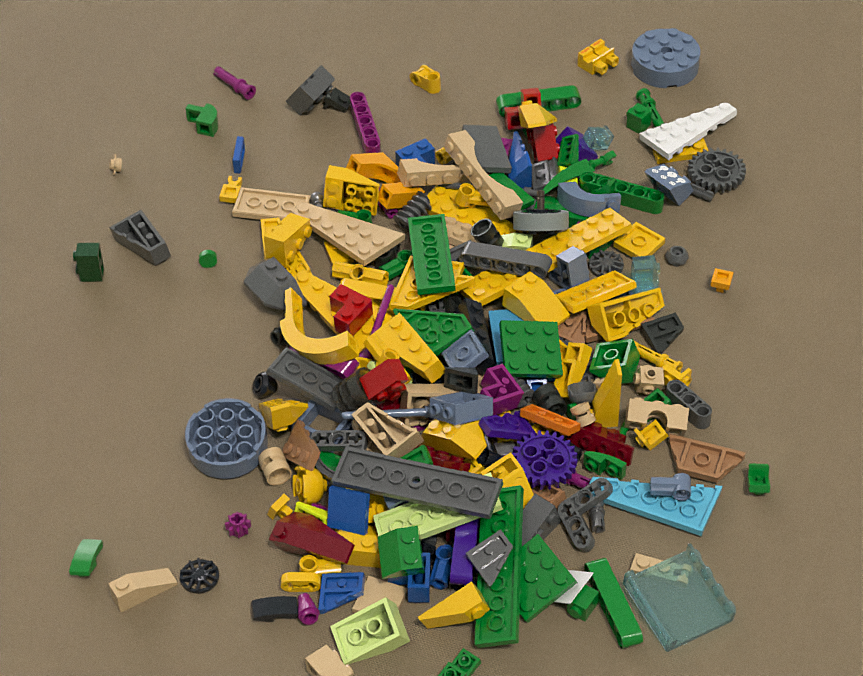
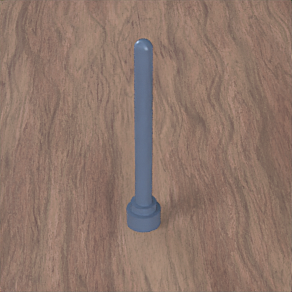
M430 404L424 408L382 410L393 418L425 416L429 420H434V418L430 417ZM355 411L343 412L341 414L342 419H354L351 414Z

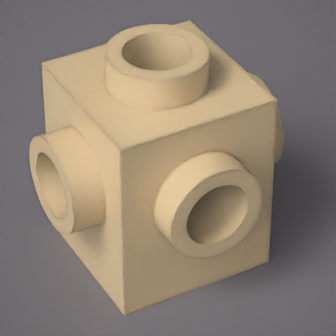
M651 365L640 366L637 373L633 375V384L636 385V392L650 395L657 388L662 390L664 386L663 368L652 367Z

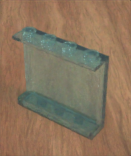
M691 543L687 545L686 551L635 574L631 570L625 573L623 585L666 652L732 622L736 614L734 603L728 600L722 585L716 582L711 569L704 564L700 552L694 549Z

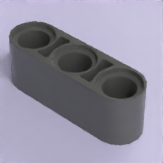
M679 380L669 381L666 396L671 400V404H680L689 408L688 421L696 428H708L712 416L711 406Z

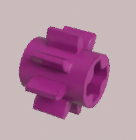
M236 512L231 516L228 515V522H225V528L229 530V536L233 535L240 538L245 534H249L248 528L251 527V520L247 519L246 513L243 515Z

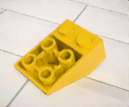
M329 165L325 177L323 207L351 212L366 209L371 212V215L376 216L380 184L348 168Z
M510 452L479 474L485 475L491 472L494 478L503 480L502 488L521 485L524 489V509L534 494L523 468Z

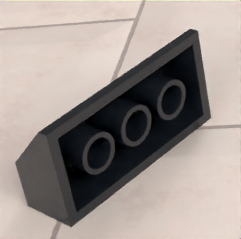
M465 298L453 313L465 315L489 356L475 367L478 374L484 375L488 368L496 366L482 304Z

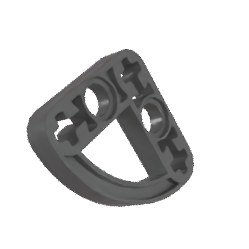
M319 430L310 435V439L315 441L320 451H344L346 446L367 451L368 439L365 433L360 430ZM336 438H344L342 443L334 444ZM319 455L315 467L324 478L332 482L335 471L328 468L322 462Z

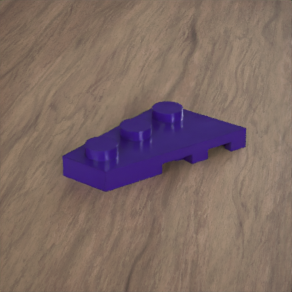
M520 410L515 411L513 415L508 412L504 413L502 417L498 415L482 417L478 423L483 429L484 434L490 438L498 437L507 440L516 439L523 441V436L530 438V432L535 436L537 435L528 421L520 417Z

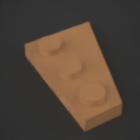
M297 419L288 441L283 446V453L286 459L313 471L321 452L315 441L310 439L309 430L304 428L305 423Z

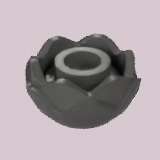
M673 246L667 250L665 258H667L668 263L678 267L686 264L689 254L682 246Z

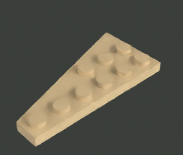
M304 202L291 210L292 214L310 219L312 231L363 266H366L405 240L404 233Z

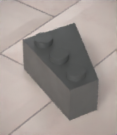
M320 65L286 102L299 115L304 111L308 113L314 107L312 103L314 101L318 103L324 97L322 93L325 92L327 94L331 90L335 78Z
M142 210L109 227L116 242L154 265L171 257L166 242Z
M537 494L533 495L523 509L522 546L537 534L544 541L562 522L555 505Z

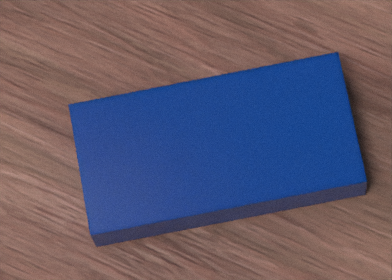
M237 136L233 156L234 173H241L245 154V142L242 136Z

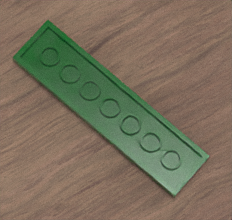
M521 485L502 488L499 498L503 510L492 513L491 519L480 518L479 544L501 529L512 544L513 549L492 587L488 588L478 573L477 588L480 590L490 610L481 618L476 619L475 646L477 648L519 643L524 489Z

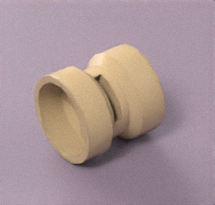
M588 401L570 409L572 415L576 417V422L581 423V427L596 421L594 414L590 412L591 407Z

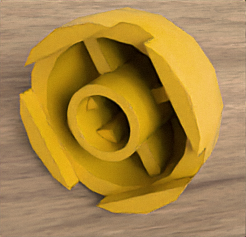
M302 466L295 467L294 470H298V472L292 478L293 496L298 495L299 502L308 505L318 503L322 499L324 492L327 491L326 479H323L321 472L316 468L310 471Z

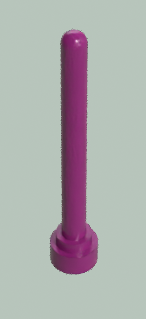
M389 284L386 288L371 334L382 326L394 291L392 284ZM367 348L359 353L358 357L374 361V357Z

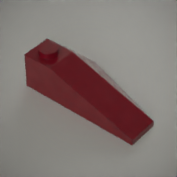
M294 512L278 520L269 538L282 551L305 556L312 555L319 559L342 564L348 563L355 547L353 543L313 515Z

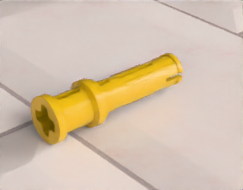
M634 341L641 358L655 364L656 367L662 368L665 364H668L681 372L683 362L675 361L669 358L667 354L661 355Z

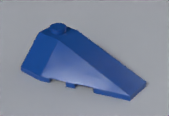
M514 131L509 157L512 170L511 173H507V177L521 188L531 187L532 164L528 152L525 151V145L522 144L518 131Z

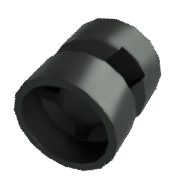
M490 219L479 220L471 228V235L478 243L496 246L503 245L504 239Z
M547 383L541 385L534 391L533 399L537 406L561 416L566 413L567 405L554 384Z

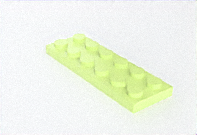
M491 472L485 474V476L493 477ZM499 497L493 513L503 510ZM413 502L373 516L378 536L397 528L418 526L421 539L481 518Z

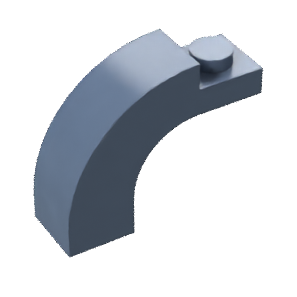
M576 182L558 183L557 200L570 212L592 217L608 208L613 209L617 213L620 212L621 195L619 193L591 194L581 190Z

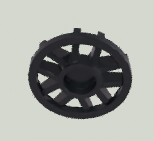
M200 558L194 561L189 560V563L180 570L181 585L191 593L208 592L219 581V570L212 560L208 561ZM194 584H197L196 589L192 588ZM202 584L207 586L206 588L200 589Z

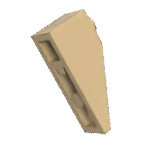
M169 568L126 574L108 584L111 597L122 613L178 585V582Z

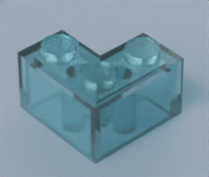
M655 255L632 257L630 279L636 281L637 288L632 289L633 294L659 287V277L657 274H660V263H656Z

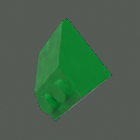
M627 339L597 343L589 369L590 373L605 378L614 360L619 359L622 371L621 384L633 382V375L636 373L640 359V353L634 340Z
M418 526L397 528L378 536L382 579L425 573Z

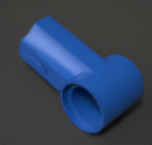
M441 545L436 550V559L430 577V585L436 589L442 590L447 588L449 583L453 547L450 545Z

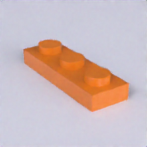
M534 404L520 409V417L527 419L528 422L543 425L545 429L558 431L561 435L570 436L580 431L581 423Z

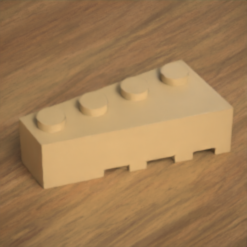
M405 384L407 390L401 393L400 409L424 408L430 404L431 397L461 391L446 388L444 384ZM478 384L477 393L480 394L482 388ZM425 416L399 417V420L410 428L419 424L421 426L429 424L428 422L433 421L425 418Z

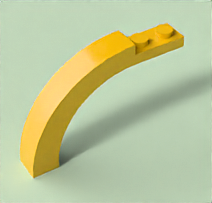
M292 288L285 290L284 303L286 305L285 319L280 321V327L285 340L294 350L310 361L324 365L342 363L359 356L358 341L348 331L324 339L307 337L303 327L302 298Z

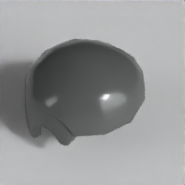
M578 382L568 385V397L572 403L578 405L588 401L589 404H592V400L597 393L595 383Z

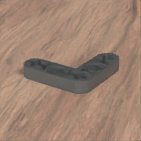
M606 478L596 479L561 502L558 506V514L574 545L582 552H589L595 546V539L582 514L612 494L613 486ZM585 495H589V501L582 504L581 499ZM567 508H570L569 511L573 515L572 517L567 514ZM575 522L581 523L579 529L572 530ZM581 535H583L586 538L585 545H583V540L580 537Z

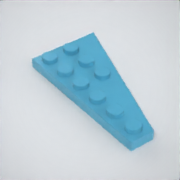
M592 477L590 483H592L598 478L604 477ZM606 478L612 484L613 492L603 502L702 536L723 486L715 485V488L704 487L703 484H696V487L691 486V497L680 501L676 500L673 496L651 495L650 483H639V480L632 479L631 482L619 481L618 478Z

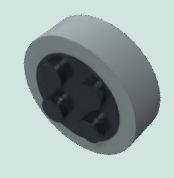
M537 190V209L513 212V229L526 231L529 235L538 234V231H544L546 234H557V230L569 228V211L545 208L544 190Z

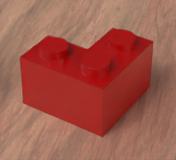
M538 88L520 89L521 105L524 101L532 100V103H537L541 106V92ZM518 107L504 108L505 125L508 130L525 128L521 127Z
M553 123L526 128L528 143L532 144L534 161L549 160L552 157L558 158L560 146L556 143L557 128Z
M340 284L329 296L331 311L336 313L333 316L335 331L340 334L348 331L354 336L373 315L372 299L343 284Z
M387 359L359 378L368 400L378 401L398 399L401 397L400 394L407 390L404 383L409 381L400 359Z

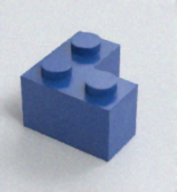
M425 138L395 151L396 165L399 167L400 159L415 158L421 162L435 164V148Z
M423 553L425 573L388 578L390 583L408 585V602H430V553Z

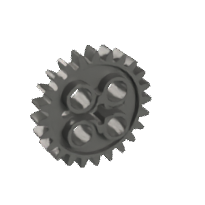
M717 147L716 151L712 148L709 151L703 149V153L697 152V156L693 155L692 160H689L688 177H691V182H695V185H701L702 188H708L707 190L709 191L713 189L715 193L718 190L724 193L725 189L731 191L732 187L737 189V185H742V181L745 180L746 164L743 163V159H738V154L733 156V151L727 153L726 149L720 151L719 147Z

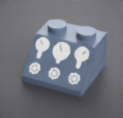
M662 164L645 171L652 186L656 190L663 192L664 196L678 206L694 191L690 185L691 181L686 176L681 177L678 175L677 170L671 166L668 168Z

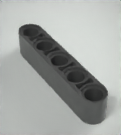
M471 241L465 244L459 256V261L464 262L465 266L520 276L530 271L541 279L547 276L552 265V259L546 254Z

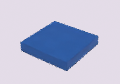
M333 485L329 487L327 526L366 535L368 533L370 494Z

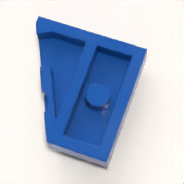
M364 572L322 574L318 609L320 614L327 613L363 596L365 585Z

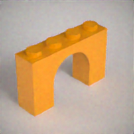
M383 152L351 154L346 168L366 178L379 179L387 183L382 184L378 201L386 209L402 208L404 205H407L409 200H412V196L416 195L417 191L425 193L420 186L404 187L397 174L398 166Z

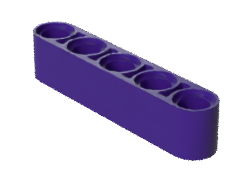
M479 518L456 527L450 584L467 585L473 580L474 566L465 554L477 545Z

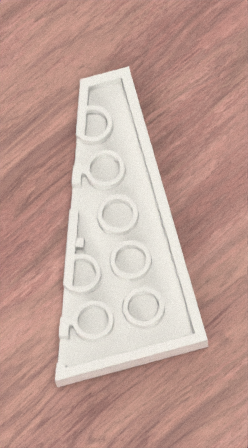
M721 103L719 106L707 108L704 111L693 113L684 118H678L676 121L664 123L656 128L647 129L639 133L640 140L670 160L673 158L674 153H681L683 147L693 145L705 137L709 130L714 131L717 129L718 124H724L737 116V109L728 103Z

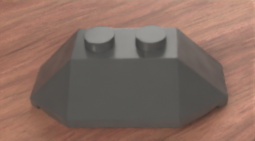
M275 257L265 259L249 268L244 279V285L264 306L286 310L284 303L285 290L292 288L302 298V307L307 305L296 279Z

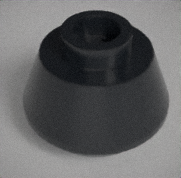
M264 371L257 374L253 382V392L258 398L271 396L278 388L276 379L267 375Z

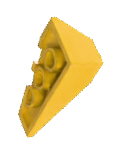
M532 100L524 101L522 105L518 106L521 127L533 128L557 122V118L539 104L532 103Z
M659 287L587 306L591 325L606 342H610L627 336L632 329L637 328L641 325V322L650 318L665 305L661 288Z
M619 359L614 360L592 400V409H590V412L594 414L596 419L594 422L602 424V427L605 428L618 427L622 383Z

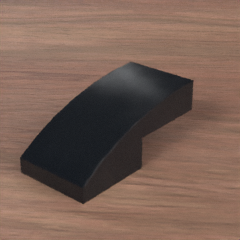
M274 596L252 600V619L265 622H274L276 617L296 619L298 616L297 597Z

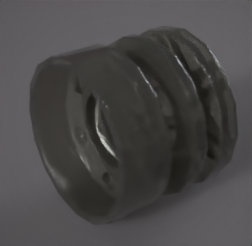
M365 367L359 368L350 374L348 378L343 379L333 387V399L341 413L357 411L367 402L378 407L385 401L368 400L359 378L371 371L370 369Z

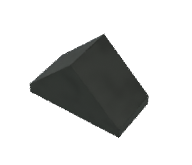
M446 367L444 387L477 394L478 372L476 368Z

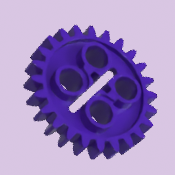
M538 430L536 436L530 432V438L523 436V442L517 441V447H513L512 454L523 468L528 482L532 483V488L539 485L540 490H542L544 485H547V488L551 490V485L554 484L559 488V482L566 484V478L572 479V473L576 472L577 452H574V446H570V440L564 441V435L557 438V432H554L551 436L548 430L545 432V435H542L541 431Z

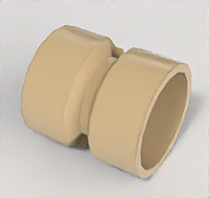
M271 447L261 452L258 462L267 482L273 486L287 482L292 472L286 462L283 451L278 447Z

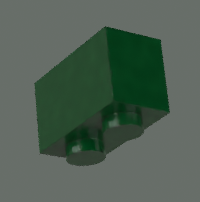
M77 243L76 250L73 251V261L76 262V274L79 275L80 282H103L105 268L100 243Z

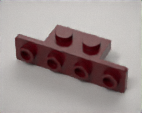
M593 422L584 427L580 426V431L566 436L567 440H570L571 443L579 448L616 457L626 462V466H630L632 463L634 447L624 444L626 435L621 434L616 429H608L602 427L603 425L598 422Z

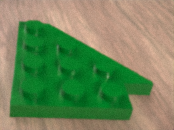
M393 309L395 315L400 312L436 356L472 329L474 331L464 314ZM404 366L409 374L413 372L412 369Z

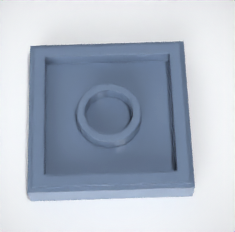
M472 329L441 353L449 367L475 368L489 356Z

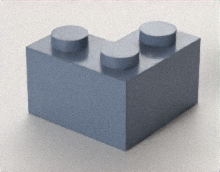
M574 246L556 256L558 267L548 272L549 280L566 290L590 280L587 256L584 251Z

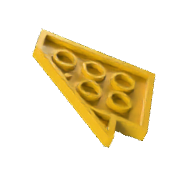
M410 256L389 303L390 310H415L474 285L475 277L462 275L465 269L464 262L452 261L456 291L418 295L413 256Z

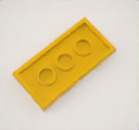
M614 270L555 295L563 306L574 314L586 309L587 306L601 303L635 289L637 285L636 281Z

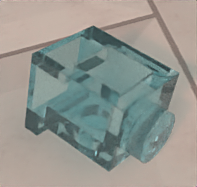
M605 125L603 128L588 127L583 136L590 149L607 150L614 138L612 132Z

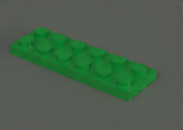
M445 214L408 218L417 294L427 295L456 291Z

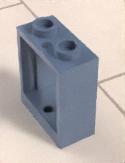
M463 391L431 397L430 417L454 425L481 420L482 417L493 415V397Z
M311 399L308 402L309 408L298 418V420L305 423L304 428L309 430L310 435L317 431L309 426L318 415L339 423L335 430H354L352 427L353 419L344 420L341 417V414L346 411L337 408L332 412ZM296 421L291 425L292 430ZM336 438L334 444L342 443L344 438Z

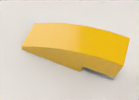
M568 342L565 359L561 358L563 376L555 378L554 385L562 398H569L568 385L580 382L586 371L593 348L585 343Z

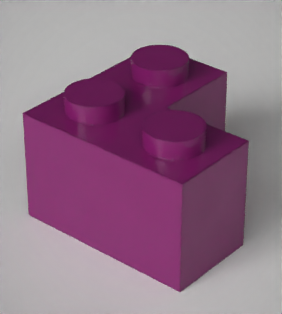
M503 364L488 368L480 383L483 387L480 394L493 397V415L517 408L524 394V391Z

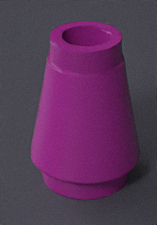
M303 593L298 596V618L303 624H314L318 620L319 610L310 595Z

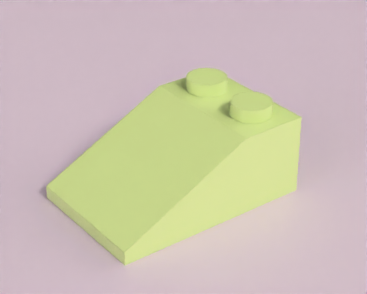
M386 597L330 626L345 665L393 651L410 642L396 603Z

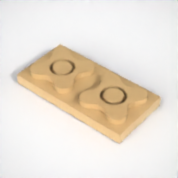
M241 187L232 215L233 217L258 220L279 218L282 220L291 213V210L302 203L310 204L311 195Z

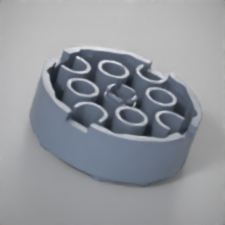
M676 28L655 29L646 31L635 40L632 48L631 66L635 76L642 82L658 88H667V86L672 85L680 87L691 82L698 74L700 47L691 35L678 31Z
M218 399L205 404L203 409L191 416L185 430L186 444L192 463L202 473L215 478L228 479L247 474L259 465V455L268 448L266 426L261 413L251 407V404L239 399Z

